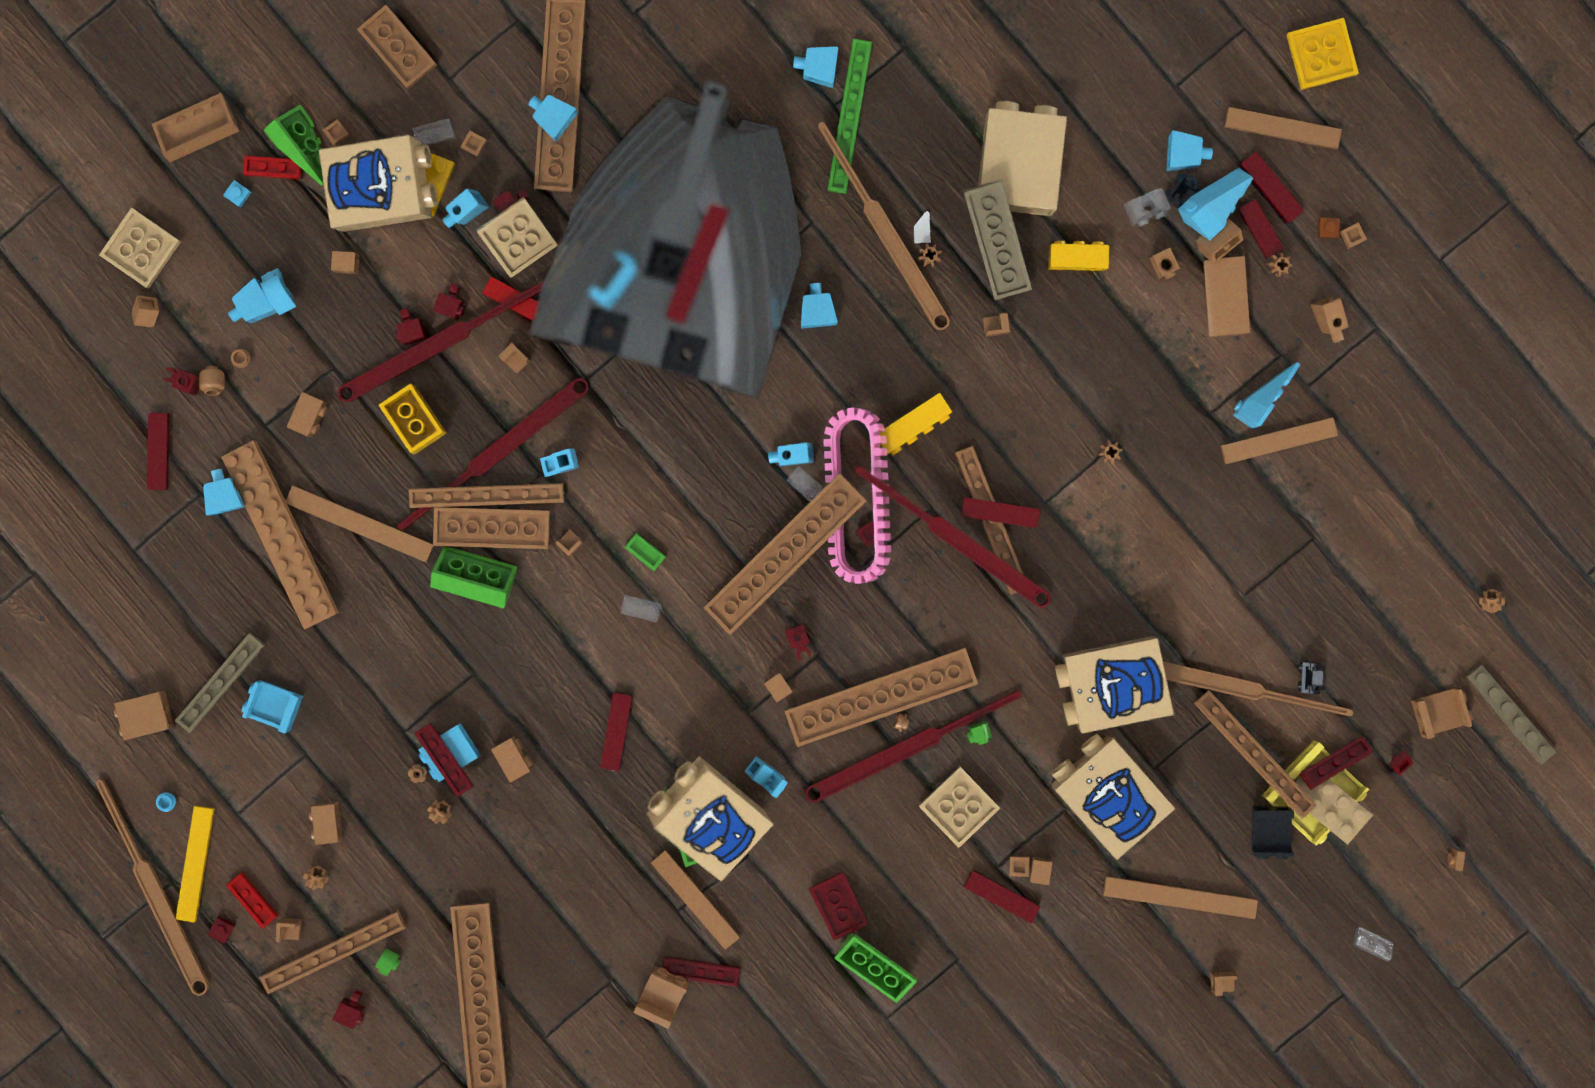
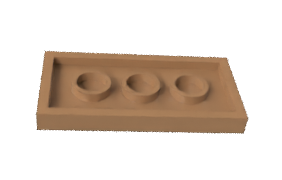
M387 5L383 6L357 28L359 33L407 89L411 88L437 66Z

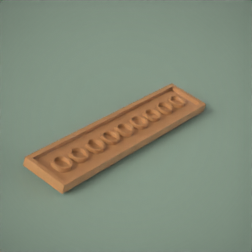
M547 0L540 99L543 101L547 95H551L576 108L579 113L586 0ZM578 114L557 143L538 124L535 190L573 193Z
M253 440L222 456L221 458L231 478L234 480L233 483L242 497L245 508L304 630L338 614L339 611L257 440Z
M839 473L704 609L729 635H732L867 500Z
M962 648L784 711L796 746L799 747L975 686L978 682L967 650Z
M490 902L452 905L450 909L468 1088H508Z

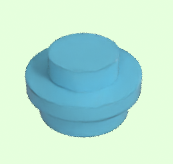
M164 792L157 797L156 805L159 810L168 812L175 807L176 799L173 794Z

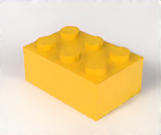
M409 384L379 404V407L411 454L418 453L447 434L417 387L413 384Z

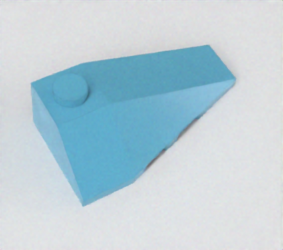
M1238 168L1191 196L1178 209L1184 223L1210 241L1225 227L1226 219L1235 210V204L1244 195L1253 180L1252 176Z
M1296 362L1290 365L1243 401L1239 400L1234 407L1235 412L1233 416L1250 428L1261 426L1275 406L1272 402H1275L1282 395L1283 389L1281 387L1286 386L1290 382L1300 364Z

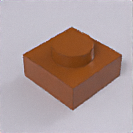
M1319 218L1318 238H1339L1340 218Z

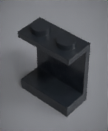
M1252 806V852L1254 856H1257L1259 859H1268L1269 856H1277L1278 859L1294 857L1292 850V819H1294V811L1290 806Z

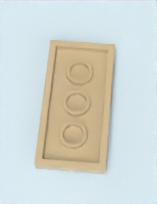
M1301 776L1296 781V784L1317 805L1309 814L1347 845L1373 816L1330 779L1310 790Z

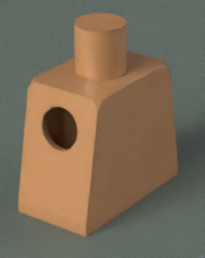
M1327 297L1310 304L1321 332L1330 334L1333 343L1344 340L1342 330L1348 327V322L1341 298Z

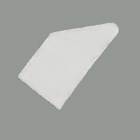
M928 211L924 213L914 226V243H931L930 213Z

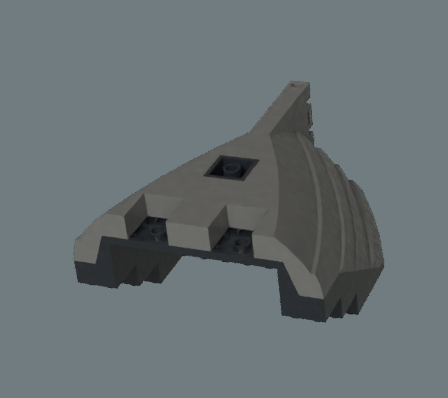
M707 82L700 106L666 96L627 134L579 192L568 226L556 251L550 271L543 283L529 334L567 346L575 344L719 385L723 390L759 400L802 256L793 190L778 128L741 117L734 127L724 125L730 107L727 87ZM710 202L729 209L730 212L686 322L683 325L665 318V314ZM618 252L621 255L626 253L634 259L638 271L611 310L594 300L589 292L593 287L603 294L607 292L625 266V264L619 261L616 253ZM607 327L614 330L611 338L603 336V330ZM688 349L691 351L692 355L689 360L681 359L680 353L682 350Z

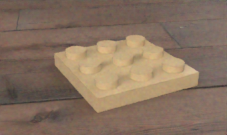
M524 197L476 230L510 278L558 246Z
M131 208L99 256L149 289L181 241Z
M960 766L919 805L958 848L1000 809Z

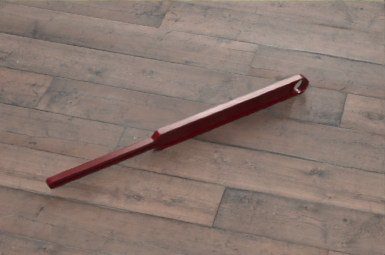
M544 281L468 323H455L342 385L338 389L339 399L344 402H351L469 337L472 329L540 293ZM346 387H349L353 393L352 397L348 400L344 399L341 394L342 390Z
M578 378L571 382L469 462L468 470L447 487H460L472 476H482L587 394L589 390L587 381ZM583 381L586 384V390L583 393H577L574 390L576 382ZM433 507L417 509L399 523L397 528L405 530Z
M861 466L855 467L856 473L926 521L932 533L1037 607L1043 608L1050 603L1048 592L941 516H930ZM1040 593L1047 595V600L1043 604L1036 602V596Z
M1015 691L939 729L929 727L808 786L805 792L806 798L810 802H818L939 743L941 736L1021 698L1022 693ZM815 787L819 789V798L811 799L808 796L810 788Z

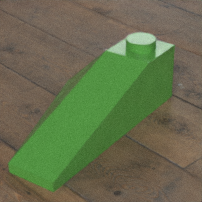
M298 105L271 122L264 131L276 147L322 186L324 181L319 150H322L320 146L322 142L319 137H316L313 130L315 127L313 121L302 106Z

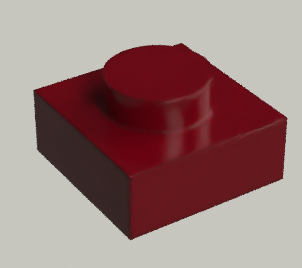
M870 521L856 531L866 547L875 542L873 521Z
M1402 751L1400 754L1395 755L1389 764L1393 771L1400 776L1413 762L1409 755Z
M217 917L208 936L225 944L235 925Z

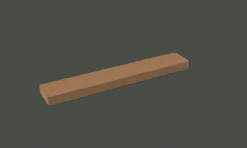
M1232 107L1227 108L1224 124L1225 128L1331 149H1338L1342 129Z
M1332 417L1220 447L1224 463L1229 464L1336 437L1338 434L1334 418Z
M664 850L651 862L725 950L740 938L739 934L667 850Z

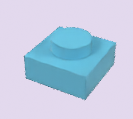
M234 180L223 196L241 208L252 192Z

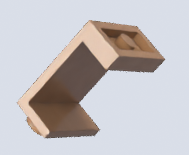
M1452 688L1411 700L1420 734L1423 738L1430 739L1435 737L1436 733L1461 726H1472V714L1467 709L1465 703L1467 702V697L1462 689Z
M165 690L114 703V715L118 718L120 725L118 728L119 734L123 737V740L175 727Z
M654 966L634 1013L669 1029L680 1001L687 991L689 982L682 976H675L664 968Z

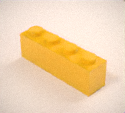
M938 393L886 427L885 431L879 433V436L887 437V444H880L882 448H887V455L891 453L893 456L901 451L902 448L900 446L906 442L908 445L918 440V434L921 432L927 434L934 429L932 425L938 421L942 424L950 419L949 414L952 411L942 395Z

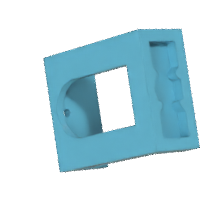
M618 252L616 253L619 261L625 264V266L607 292L603 294L595 287L589 292L594 300L611 310L638 271L635 266L636 262L626 253H623V255Z

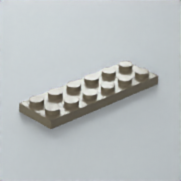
M1002 179L964 190L994 299L998 300L1032 290Z

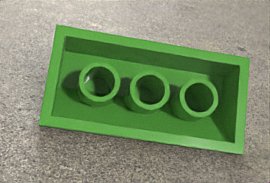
M444 546L432 570L430 587L505 608L518 567Z
M850 933L840 944L834 959L896 1003L918 981L916 977L853 933Z

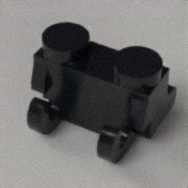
M1191 174L1178 175L1176 185L1172 190L1166 191L1164 199L1172 206L1180 208L1191 196L1200 191L1198 188L1199 183L1195 176Z
M1299 663V673H1302V681L1298 683V692L1320 694V690H1325L1323 683L1326 667L1321 666L1322 663Z

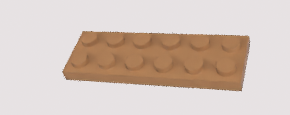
M434 507L433 546L549 549L550 511Z

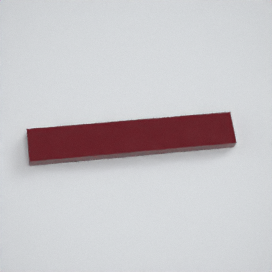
M710 202L665 318L683 325L685 324L729 215V209Z

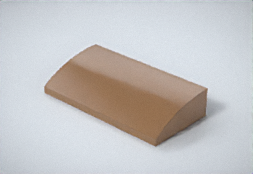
M222 93L152 124L163 156L169 162L240 131Z
M1245 256L1221 258L1215 264L1210 260L1203 261L1208 337L1249 334L1250 322Z

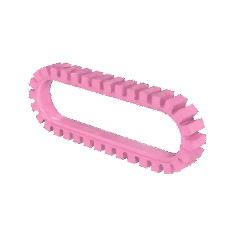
M847 408V410L837 412L838 417L832 416L829 423L833 427H826L824 433L831 435L830 439H824V447H831V451H824V459H831V463H825V471H832V475H825V483H830L841 473L840 435L844 426L854 420L861 421L869 430L872 475L879 480H888V473L881 472V468H888V461L881 460L880 457L887 456V448H880V444H887V437L879 436V433L885 431L883 424L877 423L880 419L875 414H871V411L860 408ZM873 484L875 556L871 566L865 571H857L850 567L846 561L844 524L828 539V543L835 542V547L828 548V555L836 556L835 559L830 560L831 566L839 567L835 573L839 577L845 576L844 580L850 583H867L878 579L877 576L883 575L886 571L882 565H889L890 558L884 556V553L891 552V545H884L885 540H891V533H884V528H890V521H883V516H890V509H883V504H889V497H882L883 491Z

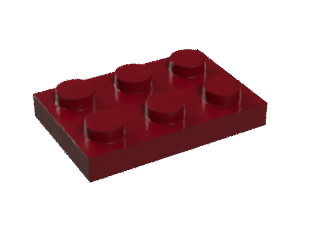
M843 871L809 887V891L834 941L868 925V921Z

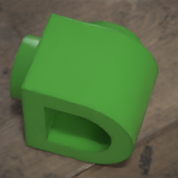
M987 721L968 726L969 732H967L970 743L974 742L982 745L990 742L989 738L992 737Z
M386 948L375 965L378 968V972L388 976L391 970L395 971L401 962L398 959L400 955Z

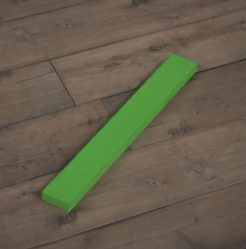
M853 39L836 137V143L850 166L872 46L871 41ZM833 155L827 191L846 194L849 178L835 155Z

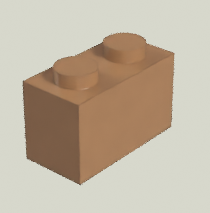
M1229 218L1226 219L1225 227L1210 241L1202 235L1196 240L1198 250L1213 264L1243 241L1241 229Z
M301 392L287 428L305 436L313 437L319 431L321 417H324L327 413L328 407L326 405L328 402Z
M514 736L491 749L510 783L530 772L533 765L530 757L524 755L521 741L515 739Z
M339 801L311 806L309 818L310 821H313L311 837L312 840H315V845L341 841L343 837Z

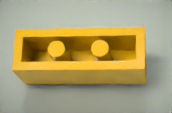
M1054 241V244L1049 246L1048 270L1106 271L1109 268V245H1104V242L1096 241L1092 242V245H1088L1084 241H1074L1073 244H1065V241Z

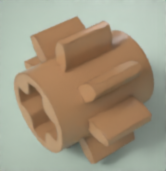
M927 243L925 250H919L923 255L918 260L925 262L923 267L931 264V267L934 268V262L941 261L937 256L942 251L935 249L936 244L933 247H929ZM928 251H930V254H934L932 260L929 257H925Z
M1278 253L1277 257L1271 255V261L1266 263L1270 267L1269 273L1276 272V277H1280L1281 272L1289 274L1287 270L1293 266L1289 262L1290 256L1283 257V253Z
M1107 441L1106 447L1104 445L1099 446L1102 449V453H1099L1098 456H1103V463L1110 460V463L1114 464L1115 458L1121 460V457L1118 455L1123 449H1118V442L1111 445V442ZM1109 447L1110 450H1114V454H1112L1111 456L1106 454V451L1109 450Z
M1490 589L1486 592L1483 591V597H1479V604L1482 605V610L1495 613L1498 610L1501 611V605H1505V598L1502 597V592Z
M435 800L427 809L430 812L428 818L435 824L440 821L444 824L452 816L450 812L451 805H448L445 800L439 803Z
M319 865L313 868L310 866L303 876V879L307 880L305 886L312 890L322 889L329 878L325 876L327 870Z

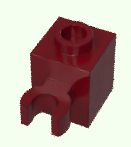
M524 189L514 197L507 190L494 199L493 203L501 213L524 197L527 201L530 197Z
M451 283L448 295L439 292L433 311L455 320L462 317L465 311L464 302L456 299L461 287Z
M407 308L399 310L404 323L396 325L397 331H395L398 342L409 345L427 339L422 320L419 318L412 320L410 310Z
M167 367L166 370L172 373V377H163L164 381L172 383L171 387L180 391L197 395L199 376L185 370L178 369L176 371L173 368Z
M800 624L786 629L785 633L791 649H798L796 653L798 660H801L800 653L802 651H806L808 657H810L811 652L805 647V644L810 642L804 625Z
M355 990L350 1000L344 998L339 1003L332 1020L351 1029H354L357 1024L361 1025L365 1014H363L365 1007L359 1005L358 1002L363 992Z

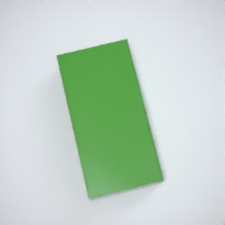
M638 533L624 547L654 572L666 558L663 553Z

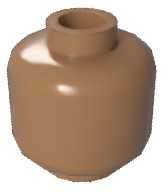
M207 366L206 369L201 370L199 373L200 390L206 395H219L225 389L224 372L216 366Z

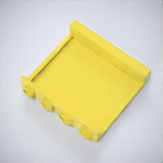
M1313 740L1285 772L1296 782L1300 777L1299 774L1306 770L1310 764L1314 765L1330 754L1324 749V746ZM1347 770L1330 779L1357 802H1361L1367 796L1369 789L1363 786ZM1271 786L1261 795L1272 806H1289ZM1294 812L1292 825L1311 843L1317 846L1327 839V834L1330 830L1308 813L1301 819Z

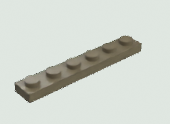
M249 633L177 717L175 722L188 733L193 732L265 647V644L255 635Z
M1479 664L1465 676L1539 764L1545 763L1556 753L1554 748L1483 665Z

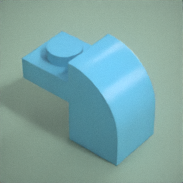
M278 268L261 276L262 283L260 284L263 292L279 315L296 307L293 294L286 287L282 273Z
M574 448L540 458L545 477L579 468Z
M757 756L745 770L752 780L762 785L775 798L779 796L788 784L782 774Z

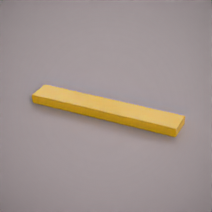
M194 806L177 907V920L197 921L215 808Z

